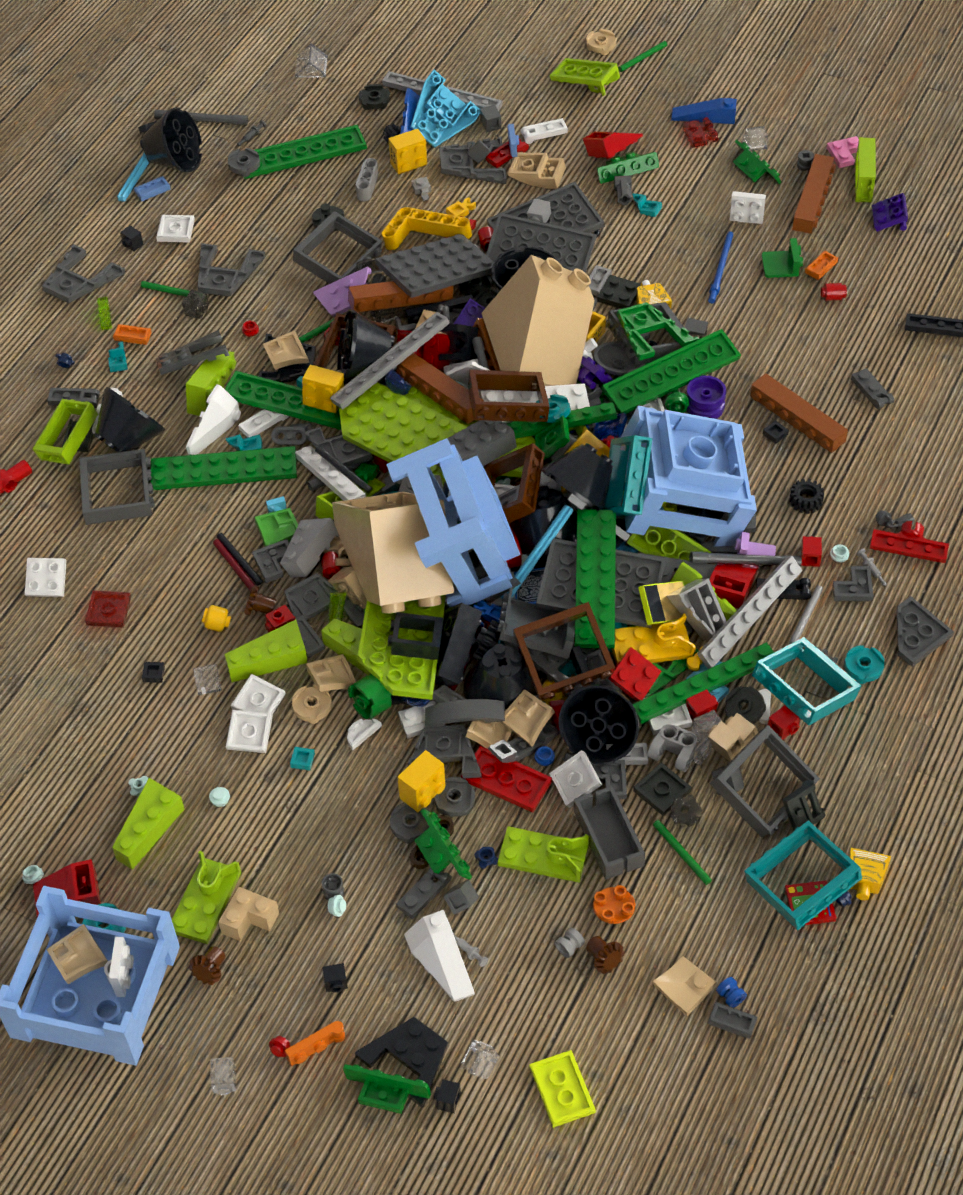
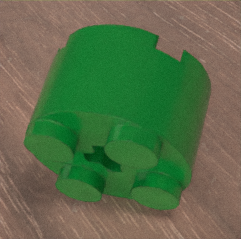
M368 674L348 687L349 698L353 697L355 701L353 707L364 719H372L391 707L392 694L372 674Z

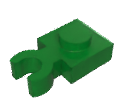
M361 463L356 470V475L368 484V480H374L379 473V465Z

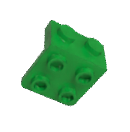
M790 238L788 251L762 252L765 277H799L800 267H803V257H800L801 245H798L797 238Z

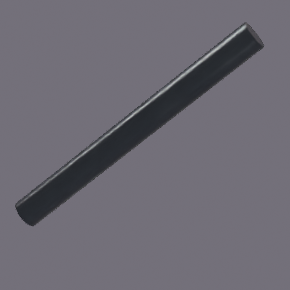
M321 446L316 447V453L369 494L373 488Z
M219 533L217 539L220 540L256 585H261L263 580L224 534Z

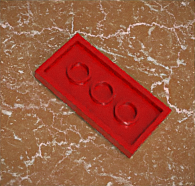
M480 746L475 753V757L482 776L463 779L467 780L468 784L534 813L551 785L552 777L516 761L503 763L487 748Z

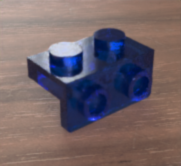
M616 414L617 419L597 422L594 427V435L599 440L606 439L610 435L614 439L620 438L627 422L626 414Z

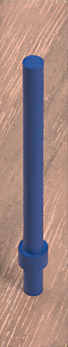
M731 231L727 232L714 282L710 286L708 302L711 304L715 303L716 296L720 292L719 285L734 235Z

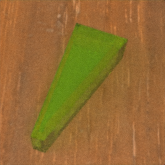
M108 297L97 298L101 330L112 329Z
M330 593L329 623L334 618L342 621L346 593Z

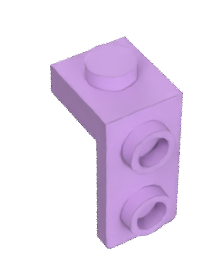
M742 532L740 538L736 539L735 550H737V554L775 556V545L749 542L750 533Z

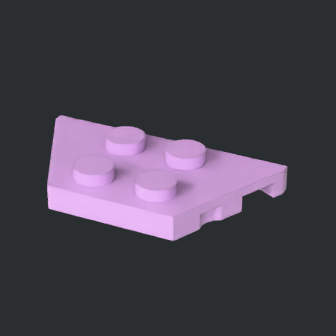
M369 267L363 268L313 291V293L330 315L335 317L336 313L343 314L351 309L348 302V287L366 285L368 274H371L372 270Z

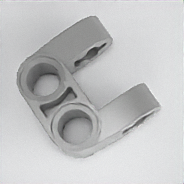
M664 725L649 747L648 758L658 761L664 751L667 750L679 755L675 768L686 772L697 752V737L694 733L675 725Z

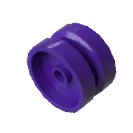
M699 376L691 380L687 386L689 405L686 411L691 415L713 419L719 418L725 409L726 387L724 383L713 376Z

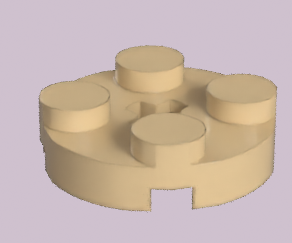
M599 29V32L595 33L591 31L586 37L587 50L600 53L601 55H608L617 44L615 34L606 29Z
M316 685L308 688L303 686L292 697L294 714L299 719L308 721L311 724L318 723L319 720L326 717L332 708L329 692H319ZM316 701L313 706H309L307 703Z

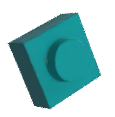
M294 747L290 767L311 771L315 750Z

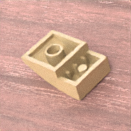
M517 152V157L514 158L508 176L532 186L557 189L566 169L564 158H548L547 153Z

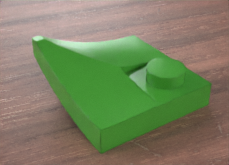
M290 508L255 516V523L265 547L286 539L290 542L298 527V523Z

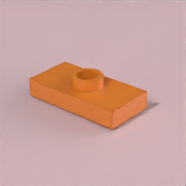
M824 250L805 268V273L820 280L838 262V257Z
M118 324L113 339L115 341L147 345L152 331L151 328Z

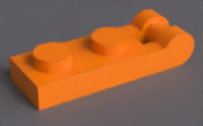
M334 1021L286 1049V1057L291 1067L295 1064L303 1063L310 1055L316 1052H322L333 1042L340 1043L344 1041L343 1023Z

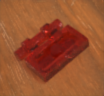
M708 117L703 119V124H700L699 120L683 123V129L692 148L708 145V140L713 142L719 140L718 133L713 128L714 125Z

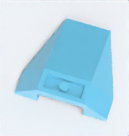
M435 70L424 81L410 126L413 130L418 128L426 141L434 148L473 124L480 115V109L474 103L469 101L465 104L443 85L446 79Z

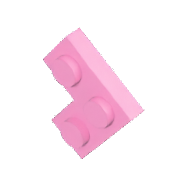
M857 136L827 143L826 148L830 155L834 157V161L839 168L854 165L855 159L851 154L857 153L859 141Z

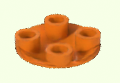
M622 885L605 888L594 895L593 910L596 916L606 923H623L629 920L635 912V900Z

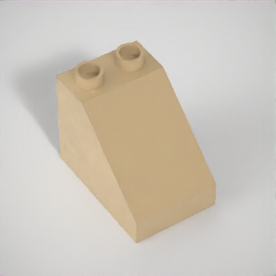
M530 255L484 309L482 316L501 371L541 372L545 386L577 383L595 301L589 287L591 280L584 271L580 269L571 271L563 268L558 261L550 257L543 260Z
M397 492L332 502L335 527L367 601L381 606L382 613L404 611V602L417 599L419 607L442 604L441 595L454 593L453 581L442 562L426 568L419 557L415 542L425 539L430 535L415 494ZM439 499L445 515L444 500Z

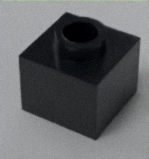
M131 225L120 232L121 242L124 247L136 251L144 245L141 232Z
M344 963L322 967L326 992L337 993L343 989H348Z
M443 1079L441 1086L436 1087L434 1100H436L438 1110L455 1114L461 1094L460 1083Z

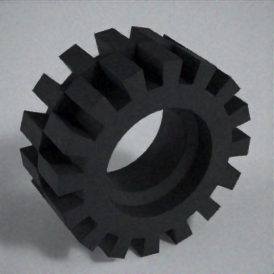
M801 479V483L799 480L796 481V484L792 485L789 502H791V507L794 506L796 511L800 509V513L806 511V514H809V511L812 513L815 510L818 511L822 507L824 498L822 485L820 483L817 485L815 480L812 483L811 479H808L807 482H805V479ZM809 494L813 496V498L807 499L801 497L800 495Z

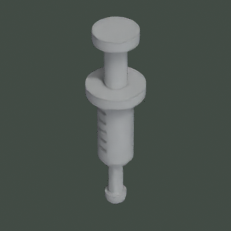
M864 548L859 550L856 554L863 558L864 562L862 565L870 566L873 576L878 578L883 586H886L887 583L882 579L881 572L873 563V557L868 558Z
M454 935L457 945L468 954L467 957L470 960L477 959L481 967L487 964L488 958L479 955L480 950L478 947H472L463 938L459 939Z

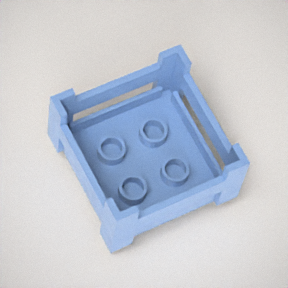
M637 406L621 437L637 435L653 439L642 515L625 516L626 532L644 535L649 526L716 536L713 542L714 547L734 546L736 539L740 537L757 511L755 497L750 492L744 458L742 424L664 410V412L657 411L654 408ZM647 443L641 444V447H646ZM626 445L621 446V450L625 451ZM663 502L728 512L729 519L725 521L659 509ZM633 504L632 510L637 511L638 505Z
M446 438L386 464L393 482L408 477L430 535L425 539L415 542L424 566L428 568L442 562L457 587L454 593L446 594V601L449 607L460 603L469 606L512 587L510 579L513 577L506 561L521 554L498 495L478 456L463 461L455 445H451ZM438 463L451 493V496L447 498L430 469L431 466ZM439 499L444 500L445 515ZM472 548L488 574L487 577L480 580L468 552Z
M43 886L36 902L39 915L9 986L2 984L0 989V1018L9 1037L31 1042L32 1038L108 1054L112 1055L117 1062L137 1066L144 1047L141 1037L167 966H173L180 948L170 913L148 908L146 915L75 901L67 899L66 893L62 889ZM75 917L151 932L154 939L85 925L108 961L112 959L115 937H124L126 944L130 946V954L134 957L133 968L129 969L128 976L131 977L130 989H126L125 997H116L112 985L105 975L104 967L93 970L70 984H67L46 949L83 925L77 923ZM48 934L50 940L23 1006L20 1009L18 1002L44 938Z

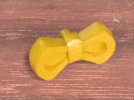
M697 653L693 657L687 658L686 664L690 670L698 671L700 669L702 660Z

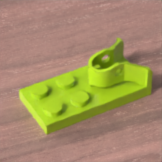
M565 58L549 75L551 81L586 84L590 91L601 93L602 96L606 94L604 85H608L620 78L617 63Z
M508 826L499 855L498 866L580 883L589 848V835L585 834L582 837L569 839Z
M199 851L200 862L172 918V923L176 935L208 945L241 875L239 862L235 861L226 865L206 859L204 852Z

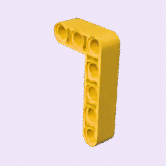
M409 207L398 210L382 231L384 245L387 250L397 249L410 231L448 238L457 234H462L467 239L472 237L468 218Z

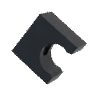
M448 324L440 331L449 336L450 349L448 353L439 354V361L461 363L477 359L472 339L478 337V327Z

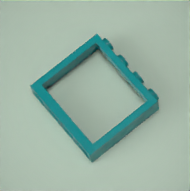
M632 435L611 439L609 459L613 461L611 463L613 469L605 510H613V513H616L618 517L642 515L653 438ZM647 443L646 447H641V444ZM626 445L625 451L621 450V446ZM633 504L638 505L637 511L632 510Z
M805 637L757 661L752 676L807 725L817 722L854 701L861 688L858 682ZM798 657L840 694L817 707H813L772 670Z
M809 820L802 826L797 827L788 837L781 839L778 845L771 850H767L759 860L751 863L750 867L744 871L747 882L797 930L862 879L860 866ZM808 840H811L844 871L792 911L759 879Z

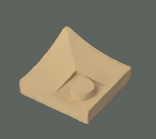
M295 330L263 344L275 370L293 364L309 363Z
M343 654L306 664L307 671L319 692L337 689L348 690V687L356 682Z
M524 689L505 711V721L501 723L532 747L555 711L552 707Z
M484 720L472 721L466 737L488 749L489 746L503 739L508 742L512 731L501 722L485 723Z
M84 924L46 949L67 984L93 970L104 967L108 962Z
M684 956L653 981L654 986L686 1016L717 986L716 981Z

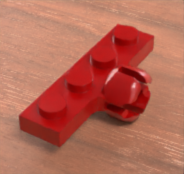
M912 521L904 522L900 533L873 529L870 549L946 563L949 543L925 539L923 537L924 527L919 522H916L914 530L911 529Z

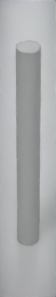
M817 585L789 644L799 640L823 591L822 586Z

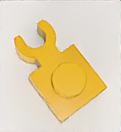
M470 197L464 199L463 203L457 201L446 208V213L465 217L469 214V211L476 208V202L471 203Z

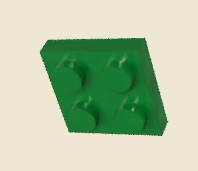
M561 416L535 435V445L545 453L544 459L551 457L555 451L565 447L570 441L568 420Z

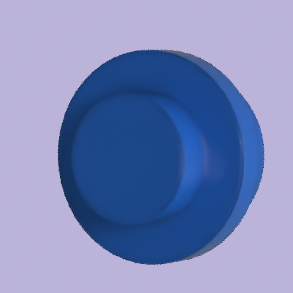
M542 746L535 752V761L541 766L551 765L555 760V753L550 747Z

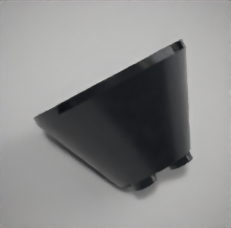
M179 107L169 109L145 132L143 139L140 140V146L144 149L149 163H156L187 173L196 170L201 162L200 145H202L199 129L192 116L187 111H182Z
M525 247L523 250L516 251L511 249L501 254L495 260L492 266V279L501 291L530 255L543 260L549 257L556 261L557 259L549 252L535 247Z
M349 309L344 317L346 326L345 329H341L338 345L337 370H341V373H344V381L358 376L389 351L394 344V335H390L389 332L354 309Z
M109 387L104 389L94 436L101 441L106 439L104 443L110 448L114 449V447H117L115 449L116 452L131 451L164 432L165 428L142 410L137 409L127 399Z
M586 443L585 446L581 444L541 468L540 471L548 477L550 475L551 479L596 511L605 510L613 469L611 463L613 461L603 454L601 456L597 455V449Z
M546 485L540 486L535 512L519 518L514 533L517 536L522 554L530 555L564 505L570 506L573 512L555 536V539L577 542V512L561 491L551 489ZM551 544L548 546V548L543 553L541 558H546L545 555L549 554Z
M496 644L482 656L468 672L463 685L465 699L504 701L505 711L524 689L534 696L537 695L522 655L515 649L503 644Z
M588 685L574 691L563 703L559 713V731L561 737L564 738L569 746L568 749L574 755L582 750L586 753L591 763L600 765L610 764L625 757L634 747L639 735V719L633 704L623 693L605 685ZM606 744H613L608 750L606 749Z

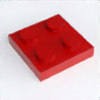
M630 647L616 665L614 673L608 679L636 702L644 699L662 671Z

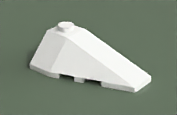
M218 384L206 401L209 404L206 411L201 412L199 416V427H194L186 445L188 455L199 454L230 429L235 421L240 418L241 411L239 410L238 402Z
M444 910L422 917L404 934L411 954L421 962L424 969L437 980L439 986L454 1002L475 995Z

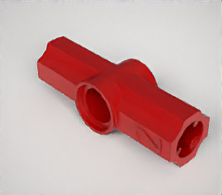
M22 460L7 471L5 469L0 470V494L4 491L7 493L12 492L17 487L19 481L33 473L28 462Z

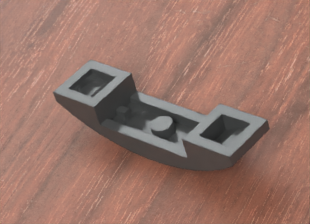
M456 700L425 708V727L446 726V723L484 720L485 723L505 721V702L499 700Z
M548 721L532 747L522 738L517 737L509 742L503 739L489 746L488 750L503 763L518 761L535 753L540 747L547 745L559 735L560 731Z

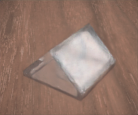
M310 43L297 55L295 77H326L328 55Z

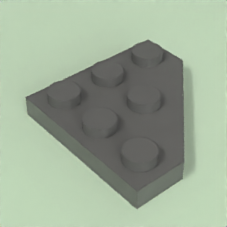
M912 596L897 606L898 656L911 667L915 666L953 637L954 631Z

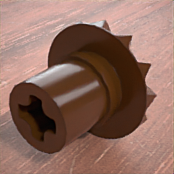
M254 585L249 593L244 610L245 615L250 616L252 610L265 614L273 611L276 599L261 593L258 594L259 587Z
M595 936L589 940L586 946V950L595 958V969L602 974L611 973L613 968H618V963L623 961L621 957L624 956L625 952L623 951V946L618 942L607 943L600 936Z
M212 946L204 956H194L189 961L190 965L188 967L192 971L191 975L195 976L197 981L201 980L204 985L207 983L210 985L215 984L221 978L219 967L226 958L225 953L220 948Z

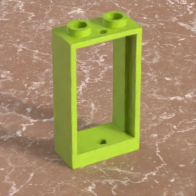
M859 137L855 160V202L872 203L876 180V139Z
M62 399L33 447V451L40 460L68 465L71 463L98 416L93 404L73 399ZM71 414L81 415L62 448L53 446Z

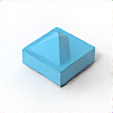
M284 496L266 501L268 513L287 509Z

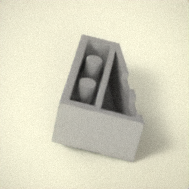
M331 518L300 520L280 562L290 577H307L319 562L320 554L324 549L328 550L331 547L329 543L335 536L339 537L333 520Z
M709 578L696 579L667 595L682 615L683 613L686 614L687 622L703 641L710 640L727 622Z

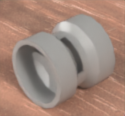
M570 927L565 932V936L559 937L554 944L563 956L570 958L576 948H580L585 944V940L576 929Z

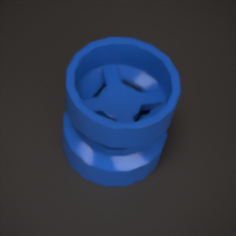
M733 977L725 979L716 989L717 993L726 999V1004L732 1008L741 1004L747 997L746 992L737 986V981Z

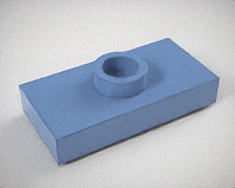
M508 124L510 153L512 157H517L519 136L515 135L514 124Z
M163 176L134 188L136 195L141 201L171 190L169 183Z

